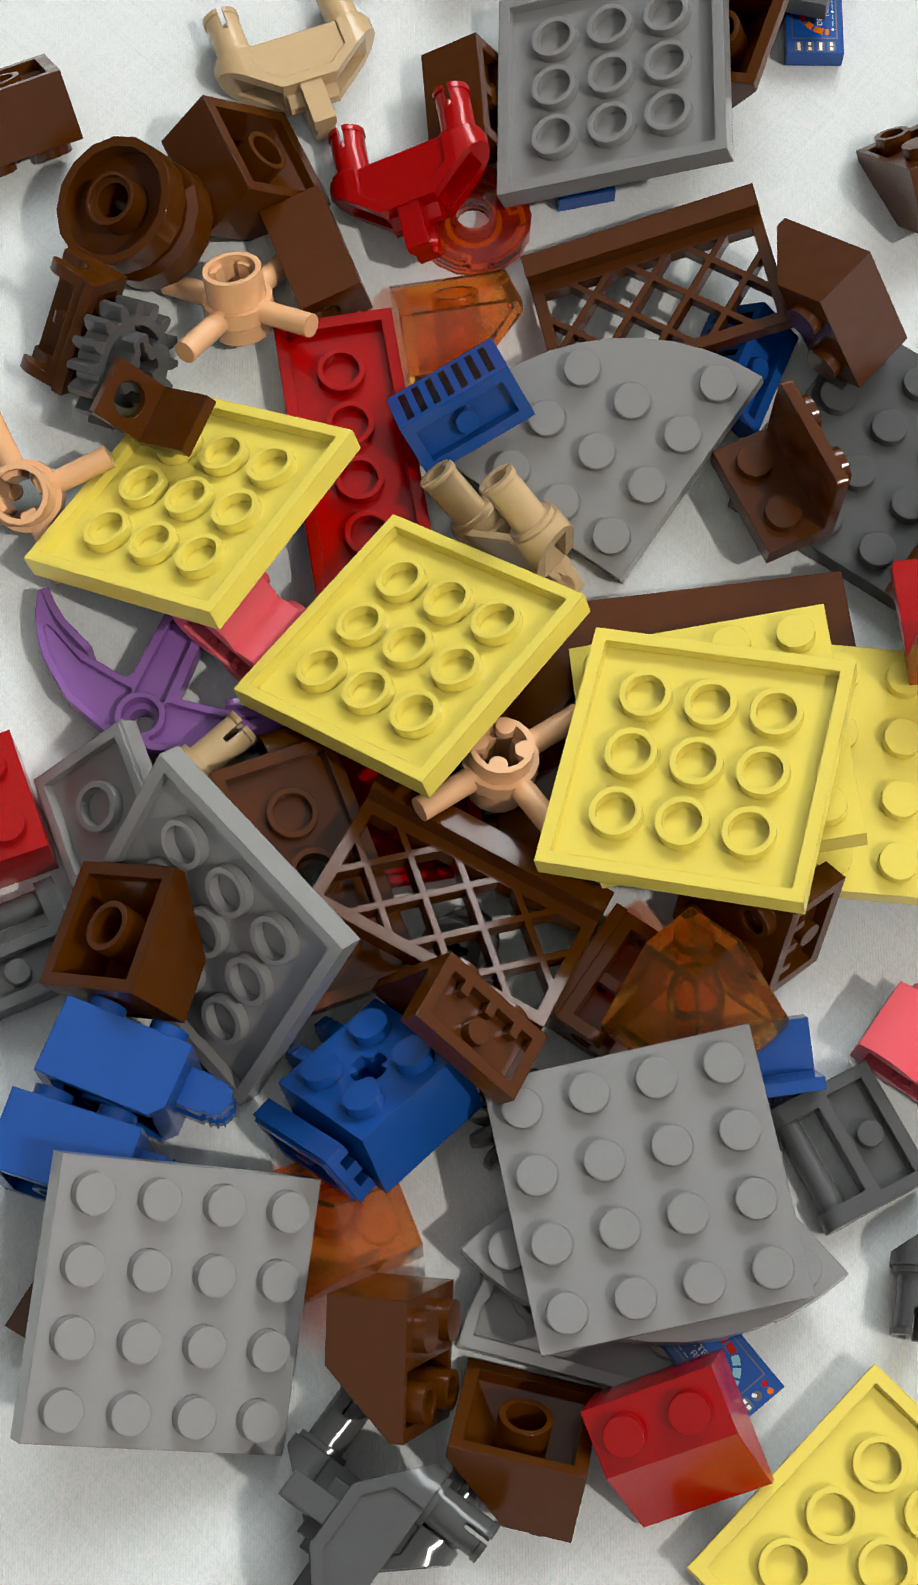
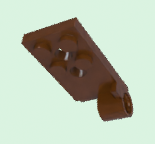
M286 726L257 735L259 741L257 742L258 757L208 774L209 779L295 869L307 860H319L327 864L360 810L340 754ZM366 827L360 838L367 858L379 857L368 827ZM352 852L346 860L345 864L355 862ZM385 872L373 873L382 901L393 899L394 895ZM360 876L333 882L326 894L327 897L348 908L370 904ZM401 913L387 914L393 932L410 940ZM375 917L368 918L376 923ZM360 938V941L310 1017L373 995L372 989L379 978L411 966Z

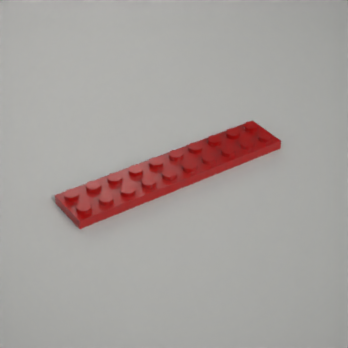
M391 307L318 318L317 331L311 338L273 327L287 415L353 430L361 447L304 521L316 598L393 514L431 530L424 489L420 486L422 477L419 460L401 433L386 401L389 397L406 388ZM342 755L345 770L361 808L367 798L371 785L379 773ZM461 762L449 776L461 770ZM469 796L453 805L483 821L481 809L470 800ZM370 823L367 825L379 857L399 853L392 835ZM436 859L417 864L426 890L457 884L451 867ZM404 867L384 871L393 895L413 892Z

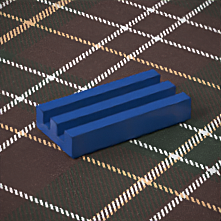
M268 1098L253 1114L256 1118L254 1121L286 1157L355 1202L357 1200L361 1203L376 1186V1183L361 1171L363 1168L358 1162L347 1155L349 1152L341 1143L272 1099Z

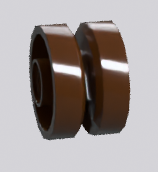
M113 136L92 145L74 161L61 184L56 209L60 235L68 248L75 246L127 276V285L135 289L158 290L174 284L197 265L209 244L214 219L210 194L197 175L137 137Z

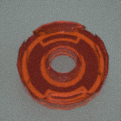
M486 166L478 184L456 215L438 223L443 256L432 261L437 266L456 275L480 277L502 271L520 257L529 242L532 218L529 208L530 203L504 208L497 196V169L492 166ZM473 210L484 213L489 218V222L480 228H468L463 226L458 221V218L463 213Z

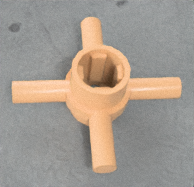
M239 251L224 253L212 258L202 268L203 281L184 276L178 282L161 288L164 295L198 304L203 308L205 318L175 345L177 355L186 363L194 362L217 340L229 346H247L267 337L272 327L311 338L318 328V317L316 314L274 301L273 289L286 278L277 254L262 266L258 257L251 253Z
M0 412V524L15 532L32 534L37 542L64 510L66 491L116 467L108 448L103 445L54 470L42 462L22 458ZM29 475H31L32 484L36 486L37 492L42 494V502L38 508L24 509L17 515L18 510L14 506L13 501L22 498L24 492L23 487L19 483L28 480ZM55 581L57 585L64 584V583H60V582Z
M575 704L569 705L530 729L517 720L499 717L461 761L460 771L449 776L430 798L422 794L412 798V805L418 816L423 821H427L469 796L476 806L491 813H505L519 806L541 832L549 800L534 783L539 770V754L567 737Z

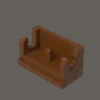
M474 32L421 55L428 140L438 137L441 133L437 109L432 97L434 89L442 85L445 90L446 99H450L446 82H465L469 85L471 91L470 99L475 124L486 133L490 148L488 166L497 162L498 53Z
M319 184L259 211L300 310L316 314L318 318L356 313L361 310L363 312L373 308Z
M75 246L66 248L62 259L54 256L50 269L60 277L40 343L34 347L32 356L28 354L23 355L20 364L26 373L50 386L51 391L59 396L70 393L67 386L77 378L76 370L67 368V361L78 357L79 348L72 342L74 335L84 337L88 331L83 318L86 314L100 317L99 302L103 299L115 302L117 295L123 294L128 278Z
M616 903L583 951L544 1025L593 1058L609 1054L674 955L667 950L671 942L664 935L627 912L628 909Z

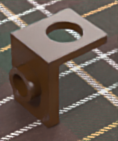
M115 357L90 407V413L142 446L189 457L209 419L216 401L204 394L165 387L125 359ZM132 381L139 389L140 403L132 415L123 417L115 408L114 396L122 383Z

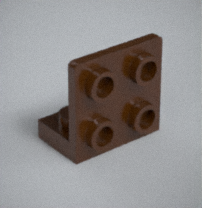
M791 378L778 384L767 428L712 451L710 459L712 467L766 564L831 536L851 481V469L846 456L839 447L830 446L821 430V416L815 402L807 394L802 396Z
M827 861L815 868L805 915L678 894L673 918L689 937L702 943L723 961L737 978L746 981L762 996L767 998L817 961L846 877Z
M452 951L379 978L372 989V992L386 1005L403 1015L400 1019L401 1022L497 1105L515 1100L548 1037L528 1020L526 1012L519 1005L501 996L480 977L478 969L472 963L456 956Z

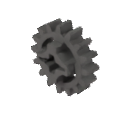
M117 295L115 302L104 299L99 302L100 317L86 314L83 318L88 331L84 337L74 335L72 339L74 345L79 348L78 357L67 361V368L76 370L77 378L67 387L68 392L80 395L75 409L77 412L88 415L89 423L111 430L115 429L90 413V407L115 357L125 359L165 387H173L171 382L166 379L168 370L178 367V360L170 358L169 350L176 345L178 340L177 336L165 333L171 323V319L169 316L158 314L159 306L157 304L124 295ZM126 381L116 390L114 405L121 416L127 417L132 415L139 406L140 392L134 382Z

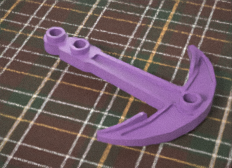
M49 587L37 590L35 609L36 630L45 665L69 707L99 733H102L121 719L135 721L140 717H149L154 720L152 728L146 732H140L149 757L157 759L159 754L176 746L181 747L186 744L190 748L226 718L231 710L243 720L241 722L243 728L247 725L256 737L259 734L284 727V725L242 705L239 698L226 699L225 710L183 700L204 649L182 631L172 618L173 616L164 614L134 672L129 676H123L96 660L92 646L64 618L53 599ZM257 743L254 746L251 745L246 751L257 749Z

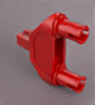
M462 81L446 82L450 99H446L445 90L442 85L437 86L433 91L432 97L436 105L441 130L438 137L369 164L365 143L366 135L363 127L356 124L341 125L344 141L340 140L339 130L336 127L328 134V143L331 147L336 173L332 178L329 188L332 202L344 212L363 222L392 232L397 238L404 236L406 249L411 255L416 256L420 264L443 256L438 223L456 215L478 184L489 161L490 148L486 133L475 124L470 99L471 91L469 85Z

